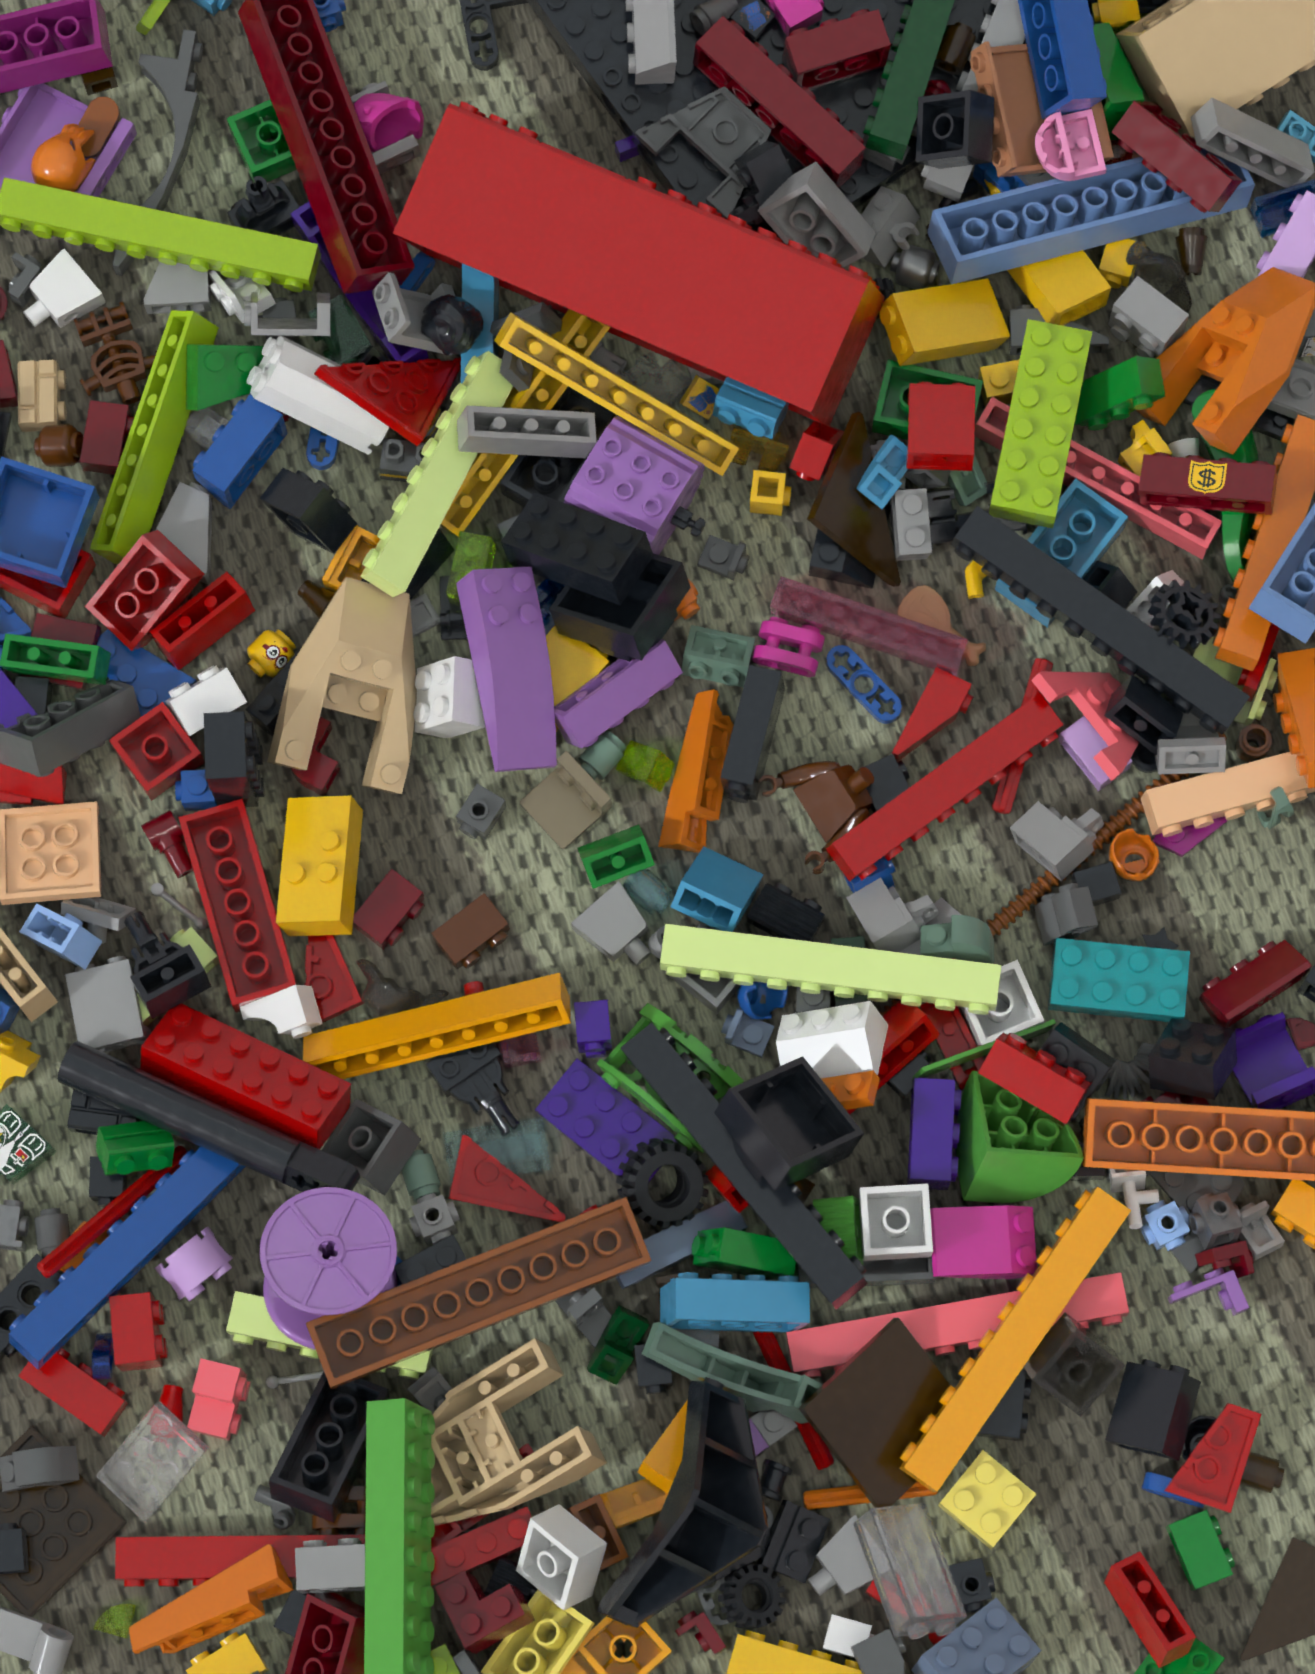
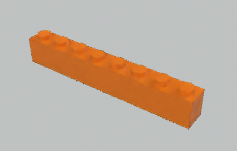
M1299 414L1293 425L1286 424L1280 441L1286 444L1283 454L1277 452L1273 465H1276L1277 472L1273 514H1256L1252 529L1257 530L1254 540L1248 539L1242 558L1248 560L1245 569L1239 568L1232 587L1238 588L1235 599L1229 597L1223 616L1227 617L1228 620L1225 628L1219 627L1213 646L1218 647L1215 659L1250 671L1254 670L1259 661L1271 622L1248 608L1305 519L1315 490V420Z

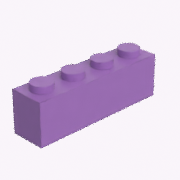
M661 639L655 646L650 648L642 661L632 658L629 662L619 658L554 707L555 723L568 744L581 749L591 746L598 740V736L608 728L618 726L631 711L645 706L649 702V698L655 693L673 685L674 679L683 672L666 641Z

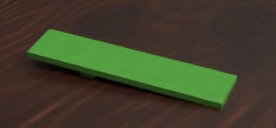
M1053 1019L1014 1034L1022 1037L1024 1040H1029L1047 1033L1056 1022ZM995 1041L924 1066L913 1076V1079L925 1078L988 1055Z

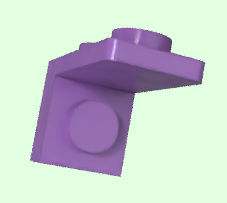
M1223 1268L1205 1274L1206 1281L1193 1285L1190 1280L1173 1287L1174 1293L1168 1297L1169 1303L1173 1304L1220 1285L1222 1290L1218 1292V1296L1225 1311L1231 1309L1233 1316L1249 1309L1234 1270L1225 1273Z

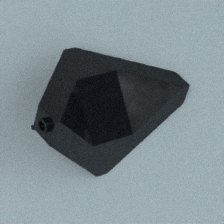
M705 1377L704 1381H691L688 1391L683 1456L653 1532L602 1598L597 1613L624 1625L638 1628L639 1625L674 1602L761 1558L764 1550L767 1548L770 1531L746 1400L723 1390L724 1385L707 1377Z

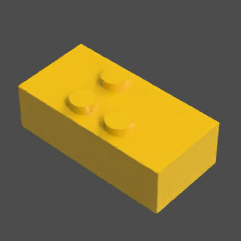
M351 795L288 798L276 923L288 936L352 935L363 809Z

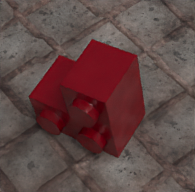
M464 1570L434 1587L464 1648L474 1654L481 1652L535 1621L521 1590L510 1583L485 1597L476 1577Z

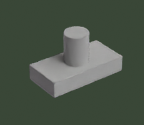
M98 897L69 899L61 902V915L65 916L66 913H69L81 921L88 922L87 930L102 940L101 944L107 941V928L119 931L126 927L124 921L128 916L131 915L134 921L136 918L134 915L136 908Z

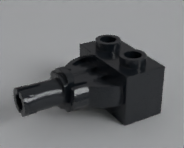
M255 176L253 177L254 184L251 179L246 183L245 194L248 200L244 197L231 207V210L227 212L232 226L279 236L294 227L290 213L298 209L299 205L283 180L276 184H267L263 177Z
M141 911L134 913L140 927H137L131 915L125 919V926L128 927L144 956H140L136 947L131 950V954L136 962L134 967L135 974L130 976L152 1019L212 987L202 964L190 944L182 947L177 943L171 942L167 934L162 932L159 934L165 945L162 946L147 922L144 913Z
M494 1043L440 1055L426 1064L428 1071L446 1097L452 1095L458 1101L469 1104L473 1111L479 1114L482 1110L475 1101L477 1099L498 1127L502 1136L511 1133L502 1118L506 1119L513 1131L520 1126V1122L517 1121L495 1088L497 1086L503 1096L509 1093V1090L502 1082L501 1053Z

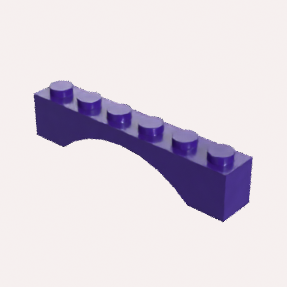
M308 201L290 213L294 227L304 241L318 244L321 253L319 262L390 361L414 363L418 360L429 359L427 350L388 342L372 294L373 290L350 294L343 293L310 202Z

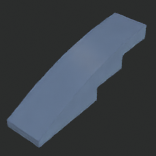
M724 1201L696 1214L690 1221L687 1219L683 1220L682 1225L677 1227L674 1225L644 1239L652 1261L645 1266L617 1276L616 1278L621 1288L625 1289L692 1257V1243L698 1231L722 1227L744 1231L748 1227L741 1213H738L727 1201Z

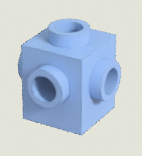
M1161 1200L1159 1203L1146 1208L1148 1214L1142 1218L1143 1226L1140 1230L1148 1245L1153 1244L1156 1250L1166 1247L1167 1251H1170L1186 1242L1184 1237L1190 1232L1188 1227L1189 1215L1183 1206L1178 1208L1175 1201L1166 1205L1164 1200ZM1165 1217L1170 1218L1173 1228L1165 1229L1161 1224V1220Z

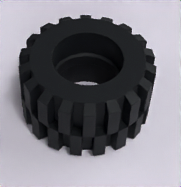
M653 1138L649 1139V1144L644 1142L638 1143L636 1145L638 1151L629 1150L626 1154L629 1160L627 1163L621 1161L619 1169L623 1170V1175H617L616 1183L622 1185V1188L617 1190L619 1197H627L633 1215L653 1226L658 1225L662 1228H669L671 1223L677 1227L683 1224L682 1218L690 1221L695 1217L692 1211L695 1208L701 1210L704 1205L699 1202L701 1196L707 1197L708 1190L703 1188V1184L709 1183L708 1175L702 1173L706 1169L704 1163L697 1160L699 1156L695 1152L669 1139L663 1138L661 1141ZM663 1165H673L677 1173V1183L674 1191L663 1200L653 1201L648 1193L650 1176L657 1168Z

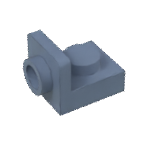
M737 1008L734 1016L728 1014L722 1027L721 1033L726 1034L725 1043L762 1058L775 1026L759 1019H750L744 1014V1010Z

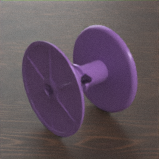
M321 1187L299 1193L288 1199L273 1213L262 1234L260 1262L265 1276L263 1283L265 1305L272 1321L283 1334L302 1346L315 1349L306 1322L324 1315H339L354 1311L369 1303L378 1294L398 1287L397 1274L394 1269L397 1258V1242L393 1227L385 1213L367 1197L357 1192L337 1187Z

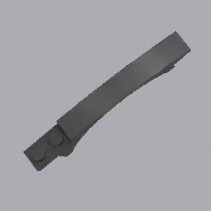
M183 29L178 59L140 54L138 63L142 68V74L159 89L173 113L175 125L174 150L167 172L153 194L140 205L142 207L164 210L188 153L200 107L199 96L195 92L198 75L193 72L195 62L200 63L202 60L203 43H199L196 31ZM115 250L113 260L115 274L123 276L135 258L128 255L126 251Z

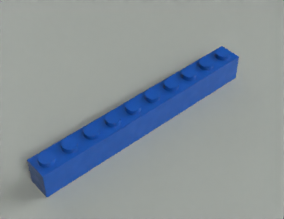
M200 1147L196 1152L193 1149L188 1151L179 1161L180 1167L172 1175L168 1172L159 1179L155 1185L157 1190L149 1198L142 1196L131 1208L133 1213L125 1221L121 1219L116 1221L107 1231L108 1237L100 1245L96 1242L87 1249L82 1256L85 1260L76 1269L73 1266L69 1267L58 1279L60 1284L52 1292L46 1290L34 1302L35 1309L27 1316L21 1314L13 1321L9 1327L11 1330L9 1333V1343L39 1370L109 1302L110 1296H115L245 1166L203 1147Z

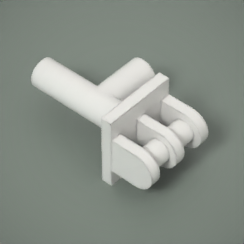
M1108 1168L1111 1193L1123 1192L1125 1206L1131 1210L1127 1216L1129 1228H1141L1143 1224L1139 1205L1159 1203L1158 1189L1137 1191L1145 1189L1146 1171Z

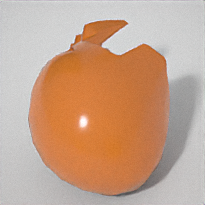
M73 123L66 124L60 133L40 144L31 162V174L34 183L75 192L83 184L96 162L93 158L85 161L81 149L94 134V130H84V127L79 128V125Z

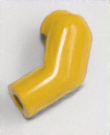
M973 560L965 568L969 599L984 597L982 580L987 576L982 572V566Z

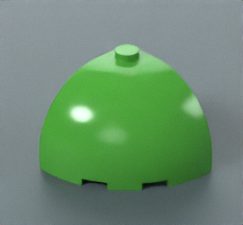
M972 1071L962 1094L961 1107L957 1123H960V1133L956 1157H958V1176L963 1201L991 1203L1026 1201L1048 1194L1072 1178L1079 1169L1084 1156L1078 1139L1069 1124L1063 1125L1058 1119L978 1074L979 1071Z

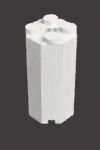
M279 336L277 339L272 337L267 339L262 349V355H264L258 367L254 366L247 378V384L252 386L250 393L253 398L369 455L373 451L370 445L378 446L386 435L389 426L314 375V372L320 365L326 364L328 367L341 365L284 336Z

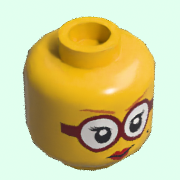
M277 629L275 632L265 630L248 646L247 653L251 660L247 664L259 677L266 674L274 678L295 655L293 650L296 646L281 630Z

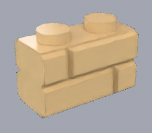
M55 360L18 362V425L22 432L41 431L47 425H61V421H66L65 401H60V390H66L65 370H60Z

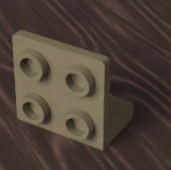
M567 751L557 759L558 767L520 800L522 808L562 850L566 849L612 808L609 795Z

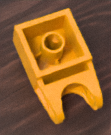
M605 1617L587 1634L561 1674H650L672 1654V1650L646 1621L636 1628ZM620 1640L623 1643L626 1641L632 1643L629 1649L631 1656L626 1659L624 1656L621 1658L615 1656L618 1650L615 1644Z

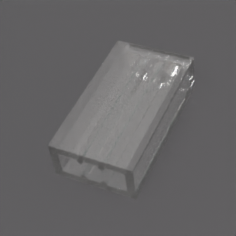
M919 1503L871 1508L853 1523L894 1638L909 1636L913 1640L924 1637L928 1633L944 1636L955 1630L956 1625L966 1618L967 1615L926 1504Z

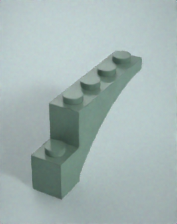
M661 1322L653 1323L642 1352L644 1356L692 1381H704L705 1377L722 1383L724 1385L723 1390L745 1399L747 1410L751 1412L773 1409L800 1424L809 1422L798 1408L823 1385L806 1375H798L769 1367L723 1351Z

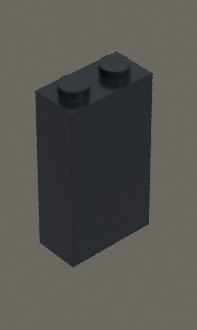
M749 665L720 777L724 793L729 794L728 798L740 803H748V799L757 801L761 783H757L764 774L785 692L781 671Z

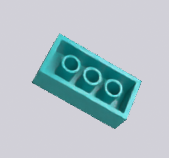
M1056 938L1053 945L1048 1010L1169 1022L1171 1018L1184 1019L1190 951Z

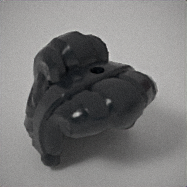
M450 294L440 296L432 300L423 310L421 332L431 338L445 355L466 353L483 331V319L480 311L461 297Z

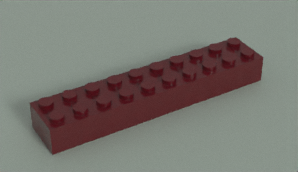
M245 0L238 11L239 17L343 293L350 294L373 290L388 272L394 273L399 286L402 285L415 268L406 242L393 234L398 222L314 1Z

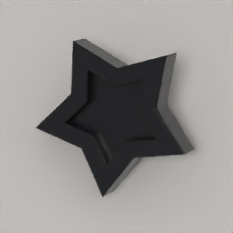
M1165 927L1155 935L1142 934L1147 947L1173 950L1179 946L1167 938Z

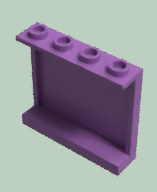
M44 83L19 89L18 99L13 107L9 106L4 112L0 127V190L4 177L34 183L31 174V162L38 146L60 133L64 125L72 123L78 125L88 106ZM124 118L118 122L101 154L93 158L96 162L83 184L75 191L76 193L95 197L100 196L137 135L134 123Z

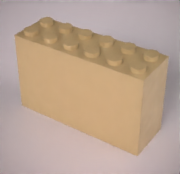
M1170 0L1117 33L1116 36L1150 101L1157 103L1163 109L1160 114L1165 115L1169 119L1173 118L1182 126L1178 131L1181 135L1185 133L1195 138L1191 117L1211 98L1235 109L1240 108L1244 104L1249 106L1264 97L1262 93L1269 88L1276 89L1289 82L1291 74L1296 71H1306L1315 65V0Z

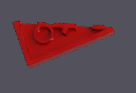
M308 936L305 958L306 982L304 985L312 986L322 1023L364 1004L335 936Z
M466 1135L461 1136L448 1199L560 1223L565 1221V1214L555 1205L542 1197L530 1185L472 1141L470 1137Z

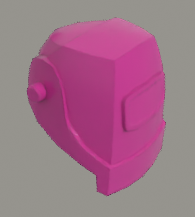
M369 93L361 96L354 103L355 111L371 152L383 149L412 134L415 138L420 139L423 134L424 116L419 101L392 94Z

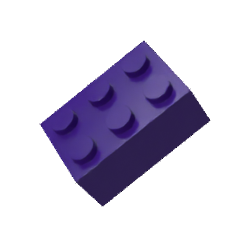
M914 1078L911 1095L907 1185L928 1184L929 1189L948 1190L950 1182L956 1181L958 1157L952 1156V1148L957 1149V1143L959 1144L960 1123L953 1122L954 1115L959 1114L961 1107V1090L955 1089V1080Z

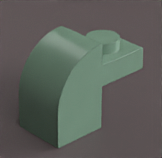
M951 915V923L921 925L920 954L994 964V938L989 926L982 920L966 915Z

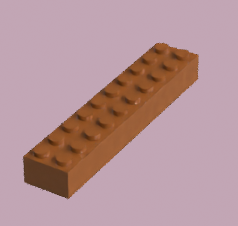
M624 1197L382 1292L369 1303L354 1311L339 1315H324L306 1322V1326L330 1389H334L577 1293L583 1288L587 1289L645 1266L652 1260L627 1197Z

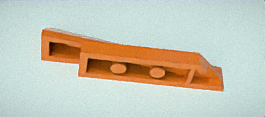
M267 1544L129 1627L132 1651L138 1654L154 1646H160L162 1653H176L264 1616L265 1611L261 1601L293 1591L292 1583L273 1546Z

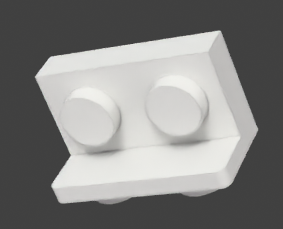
M211 270L208 272L213 281L209 288L218 302L221 301L229 316L235 313L242 323H244L245 301H251V292H258V314L276 304L264 285L252 281V278L240 276L238 279L228 278L223 281L216 271Z

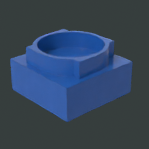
M1 456L0 567L66 588L100 499L95 486Z

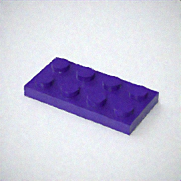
M578 1058L535 1109V1112L616 1176L623 1175V1170L619 1169L621 1161L627 1163L629 1158L626 1154L629 1150L638 1151L636 1146L638 1143L644 1142L649 1144V1139L653 1138L661 1141L665 1138L677 1142L674 1139L675 1135L618 1090L612 1088L602 1077ZM661 1167L657 1168L652 1173L649 1182L652 1180V1178L656 1175V1173L660 1170Z

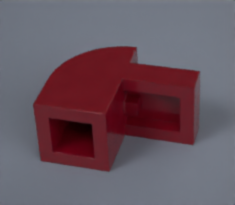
M320 717L307 770L292 768L291 770L301 785L324 797L336 778L340 766L337 761L320 753L333 729L330 721Z

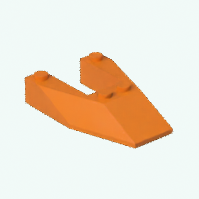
M1272 267L1221 300L1156 358L1160 360L1165 397L1154 401L1152 407L1137 411L1145 418L1166 426L1202 374L1218 380L1221 384L1192 425L1209 445L1233 455L1290 375L1315 308V282Z

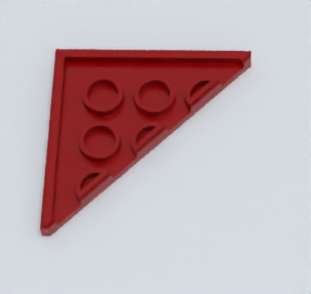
M455 358L453 361L424 359L414 363L385 361L374 365L345 363L335 367H328L325 364L320 365L314 372V375L418 446L425 438L461 368V358Z

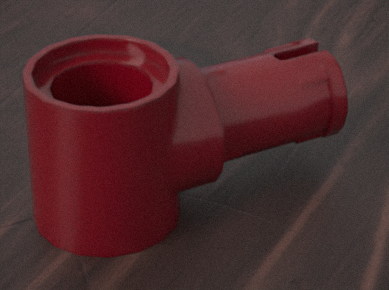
M170 810L141 825L154 851L158 850L160 854L165 855L178 879L193 871L191 861L182 845L184 842L182 839L183 832Z

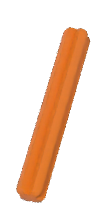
M917 1481L899 1499L932 1496L938 1492L930 1491ZM858 1485L810 1490L803 1493L804 1507L808 1510L871 1503Z

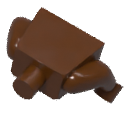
M818 761L800 765L778 773L777 778L772 775H764L757 783L759 784L763 781L772 783L773 789L762 793L765 797L773 795L778 787L782 789L796 787L793 791L827 843L821 849L822 853L811 851L805 857V865L809 864L812 860L821 862L820 865L813 869V874L816 875L824 871L826 861H834L826 848L869 817L868 810L873 805V799L866 789L874 783L872 772L866 767H861L855 772L851 765L840 766L836 761Z

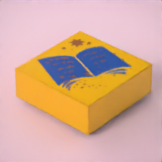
M696 375L679 403L709 420L713 414L715 398L720 388Z

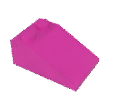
M1003 1205L930 1208L933 1242V1277L1017 1279L1025 1277L1027 1273L1033 1275L1037 1270L1033 1207Z

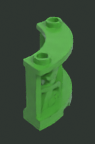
M647 1003L639 1012L643 1017L605 1060L600 1059L596 1064L603 1070L604 1074L601 1077L606 1083L616 1090L619 1086L622 1087L665 1122L676 1133L674 1139L679 1144L687 1147L689 1150L693 1147L703 1154L704 1150L680 1121L664 1108L667 1107L647 1081L644 1079L647 1092L636 1084V1082L643 1079L637 1069L632 1074H626L619 1070L627 1061V1057L624 1055L621 1047L652 1022L658 1030L664 1027L676 1041L674 1046L679 1056L685 1052L694 1059L693 1062L697 1068L693 1072L696 1076L701 1072L710 1075V1083L718 1092L714 1095L716 1100L724 1097L728 1089L743 1083L744 1080L729 1066L725 1067L719 1063V1060L714 1059L711 1056L713 1052L692 1034L687 1036V1033L677 1026L676 1021Z

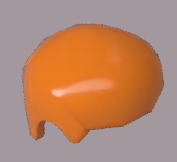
M1128 828L1117 833L1109 848V862H1112L1115 873L1123 879L1137 882L1146 880L1153 875L1159 864V849L1151 840L1150 835L1138 834L1133 828ZM1131 854H1137L1143 858L1125 863L1126 858Z

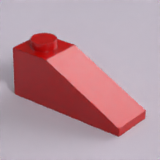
M938 667L935 668L892 751L897 762L955 721L959 712L966 714L974 696L969 694L972 686L971 683Z

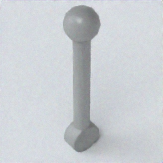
M154 883L152 885V894L161 896L193 921L196 929L204 930L207 927V920L205 918H198L166 893L162 884Z
M323 1371L279 1378L271 1375L266 1379V1385L268 1388L274 1389L279 1384L318 1379Z

